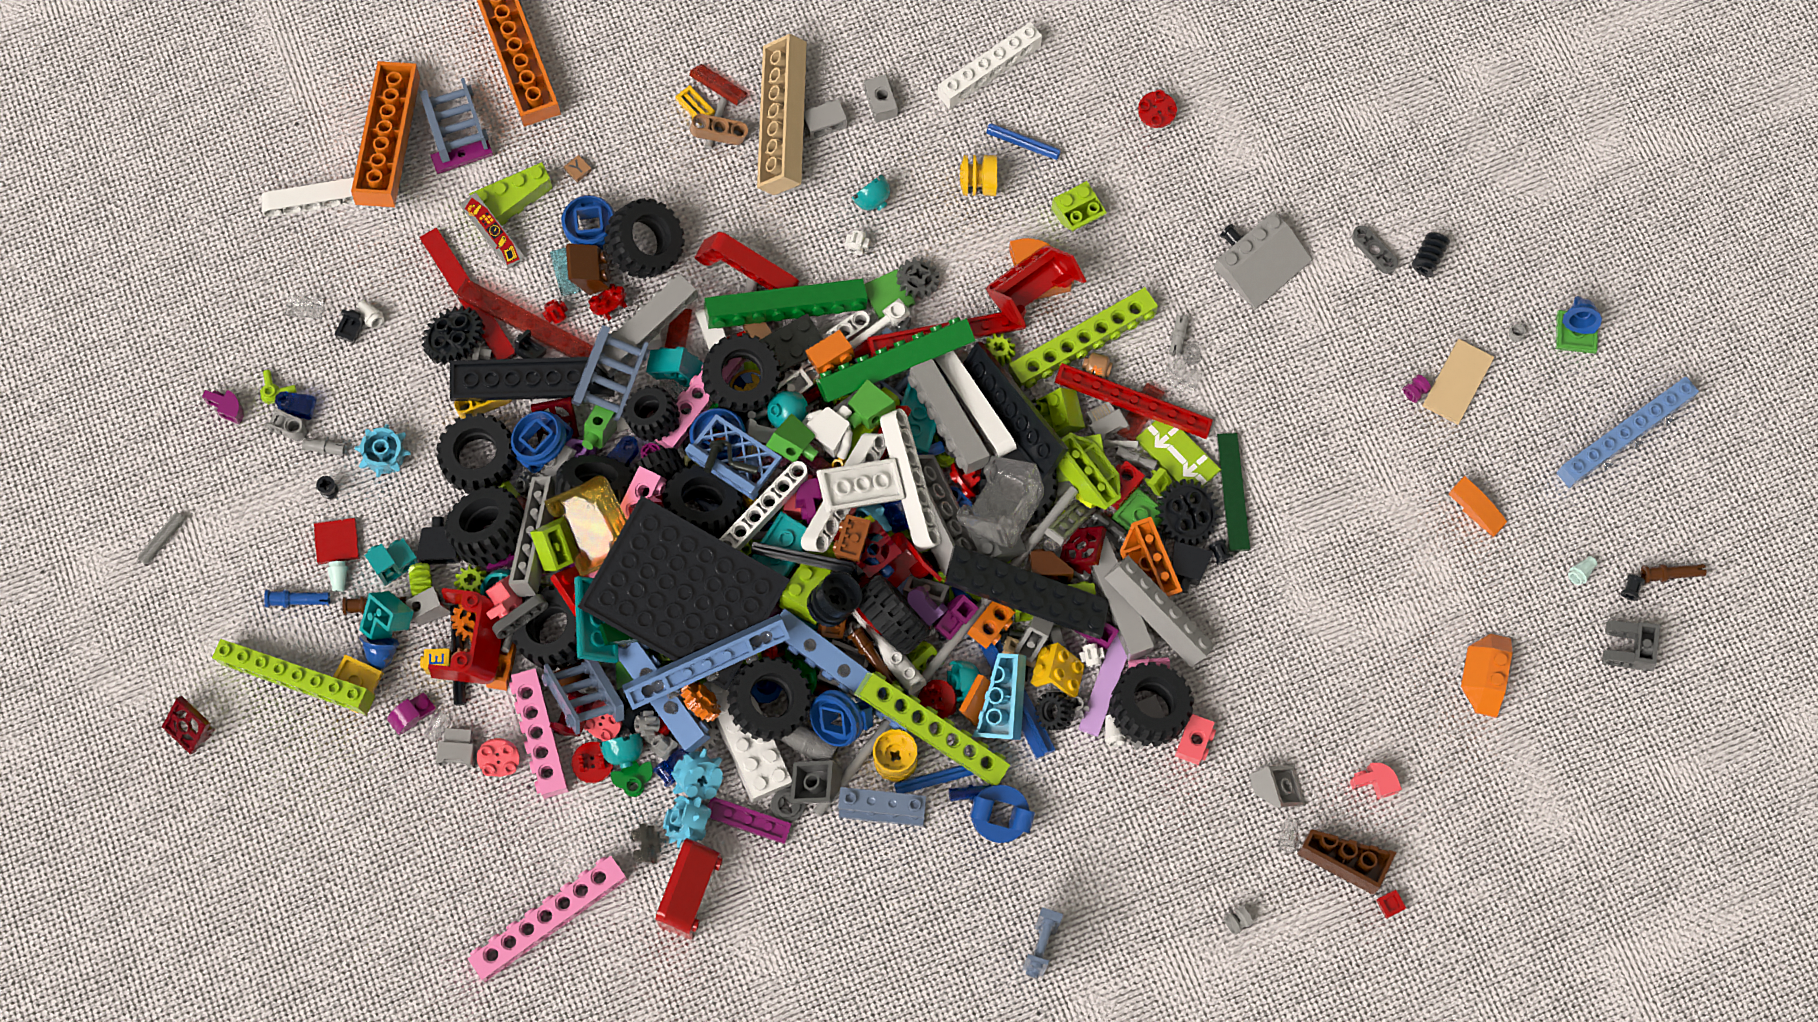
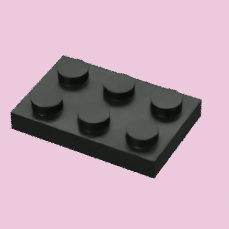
M805 314L759 341L762 343L766 341L770 344L769 349L775 350L777 353L776 359L780 360L782 375L807 361L808 357L805 350L822 341L823 337L809 315Z

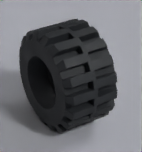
M648 385L644 389H637L638 392L630 395L631 398L625 402L627 406L623 408L625 412L623 416L633 433L643 441L649 440V442H654L655 439L658 441L662 440L664 436L667 438L670 435L669 432H674L676 429L675 425L679 423L680 412L678 411L677 404L668 391L662 387L659 388L657 385H653L652 388ZM658 409L653 416L645 418L649 412Z
M665 448L643 457L634 465L632 472L635 475L639 466L667 479V483L675 473H680L686 466L677 449ZM646 488L643 491V495L647 496L649 494V488Z

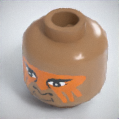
M1091 353L1089 358L1085 357L1082 369H1085L1087 373L1105 379L1109 378L1113 363L1110 362L1108 356Z

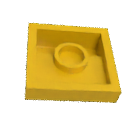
M345 654L333 677L367 688L375 695L374 690L384 673Z

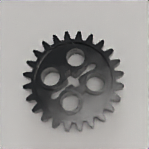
M454 306L452 311L447 308L446 314L440 312L438 319L433 317V324H427L430 329L424 330L426 336L422 337L424 341L422 346L427 356L437 364L441 362L443 365H446L447 362L461 360V357L467 359L468 353L474 354V347H480L477 342L483 341L480 335L485 334L483 330L485 325L482 323V318L475 310L472 311L470 307L465 309L464 306H461L458 310Z
M1182 479L1180 483L1178 481L1172 482V485L1166 486L1167 491L1164 490L1160 493L1163 498H1158L1156 501L1161 506L1155 507L1156 510L1160 511V514L1156 515L1155 518H1161L1157 525L1164 526L1162 533L1169 532L1167 539L1175 537L1174 543L1175 541H1181L1184 544L1189 542V545H1195L1196 542L1199 544L1203 542V539H1209V534L1215 533L1212 527L1219 524L1214 520L1220 518V515L1215 514V511L1219 510L1220 507L1214 506L1218 499H1211L1214 492L1207 493L1208 486L1201 488L1200 481L1194 484L1193 479L1188 481ZM1190 495H1193L1195 498L1194 504L1190 501ZM1173 502L1177 504V511L1172 507ZM1198 514H1201L1203 517L1202 523L1198 520ZM1181 521L1185 523V530L1180 526Z

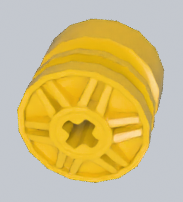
M963 155L960 165V186L963 196H968V187H972V196H976L978 187H982L983 196H996L997 155H984L982 164H978L976 155H973V164L968 163V155Z
M891 729L883 732L876 739L873 746V759L877 773L888 781L900 782L908 779L915 772L918 765L917 745L910 734L900 729ZM897 755L899 756V760L892 761V757L896 758Z

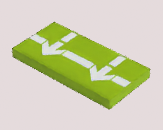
M1154 421L1135 438V441H1139L1138 444L1154 460H1158L1157 463L1167 471L1168 475L1179 483L1182 479H1186V481L1193 479L1194 484L1200 481L1202 488L1221 471L1195 442L1180 429Z

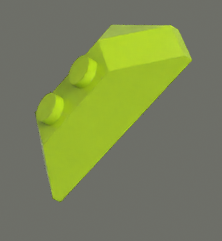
M1071 432L1063 437L1061 440L1069 450L1059 463V468L1084 501L1106 510L1121 499L1119 473L1097 444L1092 440L1076 436Z

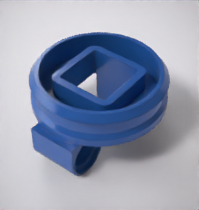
M584 195L572 200L565 207L561 219L566 238L572 244L595 245L603 250V245L605 244L604 237L608 235L605 233V229L609 225L608 220L615 214L612 206L605 199L595 195ZM578 215L580 220L599 218L600 228L579 230Z
M712 408L702 412L695 418L690 427L689 437L691 445L716 414L746 433L741 417L725 408ZM717 422L715 429L725 432L724 425ZM739 435L728 436L731 444L741 443ZM704 440L699 445V447L702 449H710V442ZM742 447L732 449L733 458L741 453ZM727 450L719 452L717 459H728Z
M548 411L532 412L523 417L512 432L511 447L516 455L515 458L531 473H537L546 463L558 456L565 443L571 439L573 429L556 414L554 415ZM543 427L550 434L536 449H533L527 442Z
M827 690L816 697L811 703L809 714L812 727L817 735L830 745L837 747L848 746L859 738L863 730L867 731L874 725L872 706L865 701L855 703L843 692ZM841 713L842 726L831 724Z
M999 784L989 786L977 796H974L969 817L972 818L975 829L982 837L992 842L1006 843L1015 840L1023 832L1030 833L1035 812L1029 810L1027 800L1022 793L1013 787ZM993 800L1013 805L1008 827L989 823L995 802Z

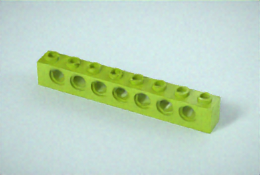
M1144 287L1009 363L1008 372L1019 388L1023 385L1029 389L1036 385L1038 380L1051 377L1054 371L1060 368L1061 363L1070 365L1073 360H1080L1087 356L1089 351L1102 348L1105 342L1110 339L1112 341L1118 339L1126 330H1134L1140 322L1153 319L1156 316L1158 305ZM1137 309L1140 313L1133 314L1130 310ZM1118 318L1121 319L1123 322L1118 324L1115 323L1113 320ZM1103 328L1106 332L1099 333L1096 329ZM1084 337L1087 338L1089 342L1083 343L1079 339ZM1069 347L1072 351L1065 352L1062 348ZM1053 357L1055 361L1048 362L1045 358ZM1034 366L1038 370L1036 372H1032L1028 368Z
M220 639L212 656L222 666L364 715L368 714L375 695L367 688Z
M875 672L865 675L854 695L988 784L999 785L1010 766L1005 761V756L998 752L992 753L988 750L989 746L980 740L978 742L971 739L972 734L964 729L959 731L954 727V722L945 717L941 719L937 716L938 712L929 706L925 708L920 705L921 700L911 694L908 697L902 693L904 690L902 687L895 683L889 684L885 681L886 677L881 673ZM883 687L886 695L883 699H880L878 691ZM898 699H901L903 707L898 711L895 704ZM915 711L920 713V719L917 722L913 720V713ZM933 722L937 724L935 733L930 731V725ZM952 733L954 742L949 745L947 737ZM967 745L971 747L969 756H966L964 753ZM986 756L988 764L986 767H983L981 761Z

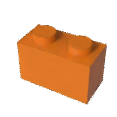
M840 330L805 350L809 362L818 374L830 369L833 372L839 365L850 362L855 357L852 346Z

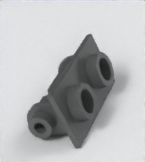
M1100 510L1095 512L1091 517V521L1087 524L1088 527L1104 526L1106 529L1105 536H1107L1109 542L1112 541L1117 550L1121 549L1128 532Z

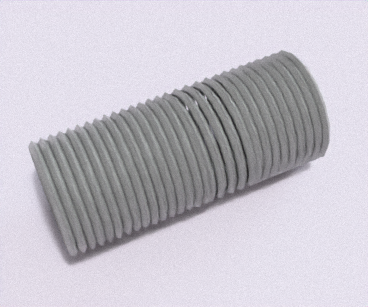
M803 723L792 734L778 740L804 754V756L806 755L811 760L813 759V761L833 760L839 750V747L826 743L817 735L814 729H810L805 724L803 725Z

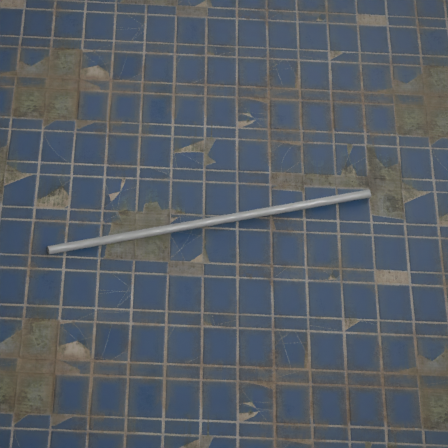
M1070 486L1025 542L1024 545L1027 552L1012 559L1009 564L1020 567L1043 538L1046 529L1059 518L1078 494L1074 487ZM985 598L979 600L976 604L979 608L967 624H963L951 640L944 644L921 673L926 683H928L990 605L991 600ZM923 687L915 694H913V696L917 697V695L921 692ZM887 719L882 722L844 770L841 787H845L871 755L876 739L883 732L891 729L889 726L890 722ZM839 790V792L837 793V795L835 796V798L833 799V801H834V800L836 799V797L840 794V790ZM832 802L818 803L813 812L821 817Z

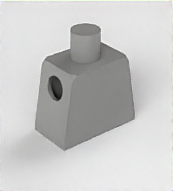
M434 586L406 600V605L414 611L411 621L420 625L450 615V603H445L442 592Z

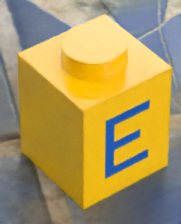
M449 648L424 649V656L420 657V666L424 668L423 670L427 675H431L428 665L450 666L452 652Z

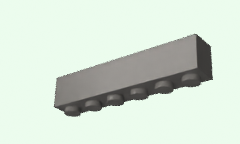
M681 274L672 277L667 282L666 287L661 291L655 292L652 299L647 304L641 305L632 318H627L618 331L611 333V337L641 348L644 342L649 343L698 298L697 289ZM609 344L608 346L604 345L601 351L604 353V356L624 364L635 356ZM602 363L600 365L596 364L610 378L619 371Z
M933 359L911 367L908 377L909 384L912 388L916 389L918 399L921 404L924 403L929 418L935 421L937 431L940 436L945 438L948 450L955 455L958 467L962 468L967 475L988 466L990 458L988 451Z
M551 476L532 477L508 583L518 597L534 596L539 591L543 567L530 531L554 520L557 506L554 498L556 483Z
M1105 536L1099 565L1092 566L1091 574L1101 597L1109 601L1108 614L1114 628L1119 630L1117 635L1128 660L1131 661L1151 654L1154 649L1155 639L1147 631V621L1105 579L1109 571L1120 562L1115 557L1114 544L1112 541L1109 542L1107 536ZM1094 548L1088 549L1086 552H1084V558L1090 556L1093 553Z
M1126 556L1117 563L1105 576V579L1190 667H1193L1207 657L1215 646L1129 556Z

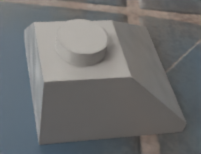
M1293 765L1268 766L1249 774L1251 787L1255 795L1277 808L1305 806Z

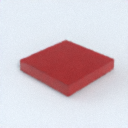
M355 518L314 523L318 565L333 561L360 559Z

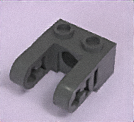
M1616 620L1607 621L1605 633L1610 636L1635 639L1634 652L1605 650L1603 651L1602 663L1610 666L1654 671L1657 662L1660 624L1631 623Z

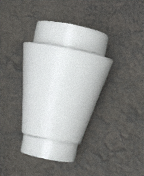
M365 300L357 304L356 308L368 327L376 329L383 324L384 317L381 311Z
M1111 715L1105 717V742L1108 743L1109 747H1118L1124 744L1126 737L1120 733L1122 731L1120 727L1116 728L1113 723L1115 717L1112 718Z

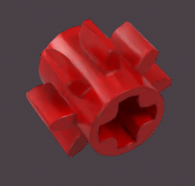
M553 299L544 305L546 311L542 314L549 323L553 321L554 324H558L566 319L567 315L565 312L569 309L562 300L558 302L557 299Z

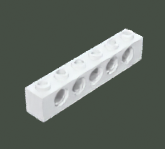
M1029 22L938 84L937 96L948 109H951L1040 48L1042 35Z

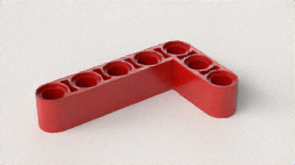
M717 232L704 239L695 256L699 263L706 266H711L722 260L768 290L796 287L800 283L793 275L723 232Z

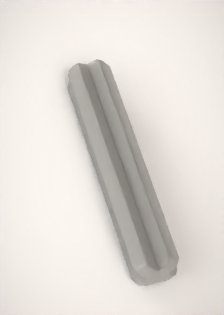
M175 512L137 556L138 560L145 565L148 564L185 520L184 516Z

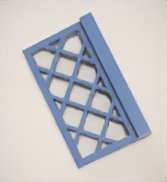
M716 414L695 442L686 447L685 452L688 458L704 468L711 449L700 448L699 445L702 441L709 439L714 441V438L726 436V441L729 442L728 436L739 435L741 443L731 445L732 449L742 447L743 456L733 458V461H744L747 464V460L759 458L760 467L758 472H761L759 481L755 484L749 479V473L735 471L732 466L726 465L728 464V459L719 460L716 458L711 473L754 501L759 495V489L783 459L780 455ZM719 422L724 425L725 432L713 434V427ZM754 445L757 447V454L746 455L745 446ZM771 456L775 459L771 465L762 466L761 457Z

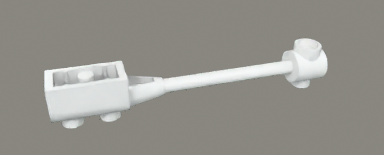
M898 298L882 310L885 316L849 343L852 348L855 349L888 323L895 327L911 315L905 304ZM813 366L805 370L801 368L779 384L776 394L782 391H796L803 395L816 383L815 379L820 378Z
M856 610L852 613L874 640L883 661L909 696L910 694H915L927 684L925 678L904 654H901L888 640L880 636L861 618Z

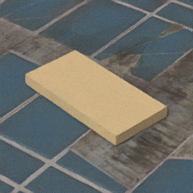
M1458 338L1422 407L1458 425L1494 357Z

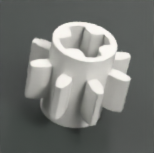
M854 230L852 235L847 234L845 247H849L848 251L850 253L861 255L863 250L868 251L870 239L866 238V233Z
M1097 643L1082 647L1083 652H1080L1079 656L1081 662L1086 663L1087 668L1102 665L1101 659H1105L1103 647L1098 648Z

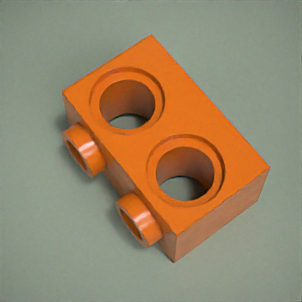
M992 601L967 634L986 649L991 643L995 646L1002 637L999 634L1002 629L1007 630L1014 622L1011 617L1015 612L1005 605ZM995 614L1001 616L1002 620L998 619ZM983 629H987L990 634L985 633Z

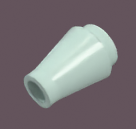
M1588 556L1585 560L1570 568L1568 573L1570 581L1576 585L1586 583L1597 566V561L1593 557Z
M345 561L329 562V567H327L333 592L345 591L348 570Z

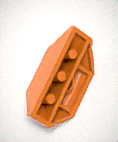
M1150 516L1132 523L1120 549L1122 559L1129 556L1168 597L1181 593L1182 588L1152 517Z
M1489 634L1467 648L1460 687L1477 714L1494 718L1498 716L1506 692L1512 658L1511 638Z

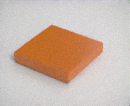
M980 674L977 675L959 709L976 728L979 722L980 711H982L985 703V694L991 683L985 676Z

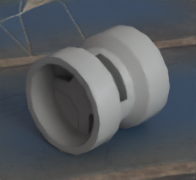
M1243 906L1237 908L1235 913L1224 916L1227 927L1234 935L1240 933L1242 928L1254 924L1250 914Z

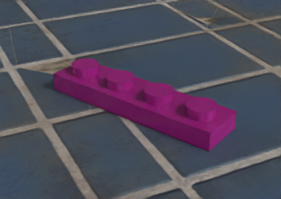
M716 797L710 799L707 807L711 809L709 819L785 845L792 827V823Z

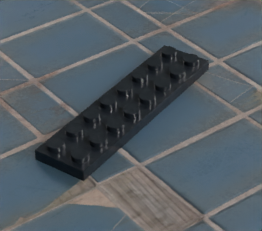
M976 342L963 362V366L1012 436L1017 449L1040 478L1048 480L1069 448L983 342Z
M589 357L450 361V401L573 398ZM596 365L594 371L597 372V375L614 381V375L610 378ZM595 382L593 384L589 383L587 387L590 394L597 397H615V390Z
M958 545L952 548L944 584L1097 639L1103 636L1109 607L1108 599Z

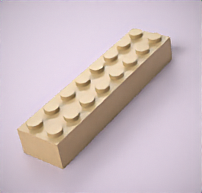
M792 34L785 35L763 46L757 188L772 195H777L799 186L802 182L807 42Z

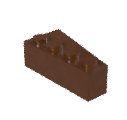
M1311 829L1305 836L1297 855L1374 895L1380 889L1397 852L1382 850L1373 845L1367 846L1357 843L1358 841L1341 839L1338 836Z

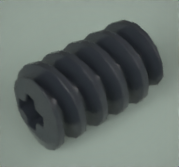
M1427 233L1425 240L1421 244L1422 246L1412 262L1413 269L1422 276L1433 277V271L1437 270V265L1441 262L1439 258H1443V252L1447 250L1450 239L1440 233Z

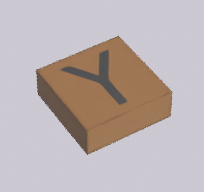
M579 155L564 166V170L577 183L592 171L591 167Z

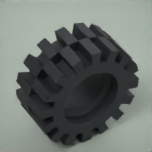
M1062 692L1042 694V698L1037 700L1040 704L1035 706L1038 709V712H1035V716H1039L1037 722H1042L1040 726L1045 727L1046 730L1066 729V726H1070L1071 723L1069 721L1074 720L1071 714H1075V710L1071 708L1075 707L1074 703H1070L1072 699ZM1054 704H1056L1058 709L1056 719L1053 717L1052 708Z

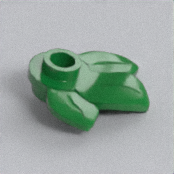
M632 761L633 766L622 768L621 771H612L611 780L613 784L618 788H622L630 797L640 796L644 791V784L652 778L653 768L651 762H645L639 766L636 761ZM632 784L638 785L636 790L630 789Z

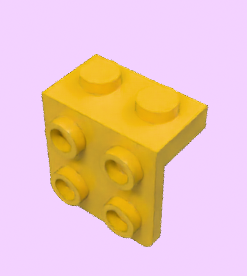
M1058 642L1042 647L1037 654L1031 684L1039 687L1053 683L1069 697L1075 698L1078 696L1085 667L1084 663Z

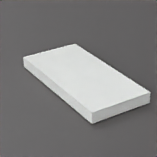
M895 458L823 469L816 472L826 513L898 501L905 498Z

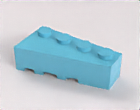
M998 653L990 678L991 683L988 691H986L985 703L982 711H980L977 729L974 730L973 737L1021 740L1026 669L1025 655Z

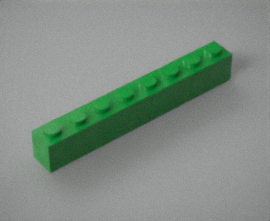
M863 279L705 297L704 311L708 329H719L729 326L798 319L805 314H808L810 317L851 311L857 312L867 309L868 297Z
M959 316L948 320V325L942 327L941 324L930 328L931 332L924 334L922 331L912 335V340L907 342L905 339L893 343L894 347L887 349V347L875 350L876 354L869 357L866 354L856 358L857 362L850 365L849 362L839 365V370L831 372L830 369L820 373V378L815 380L823 401L830 402L859 390L866 380L876 383L976 341L967 318L960 319Z

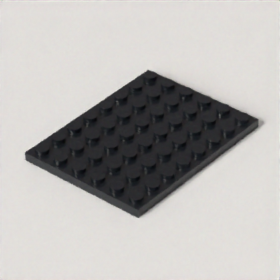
M641 495L577 607L667 658L677 661L767 620L790 579ZM744 660L704 678L727 691Z

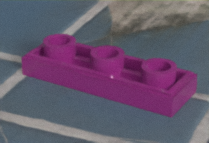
M488 140L486 141L488 149L485 150L481 141L452 149L448 153L450 161L442 163L439 152L430 154L437 174L493 156Z

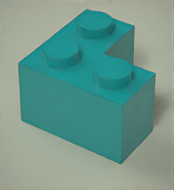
M660 347L659 349L650 350L646 373L656 380L673 379L683 387H690L691 379L695 375L698 376L704 363L699 360V357L692 355L684 347H676V349Z
M404 538L393 541L387 549H385L383 544L372 546L364 555L385 586L408 572L410 565L418 563L417 557Z
M390 591L369 593L359 630L370 640L391 638L393 631L409 630L414 611Z

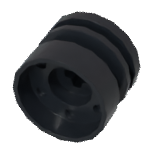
M830 573L807 597L809 614L822 626L835 627L840 625L859 608L862 602L860 585L847 573Z

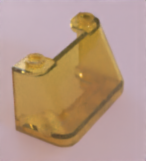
M601 475L544 501L552 516H564L581 550V553L575 558V566L580 576H585L599 570L627 521L609 482Z

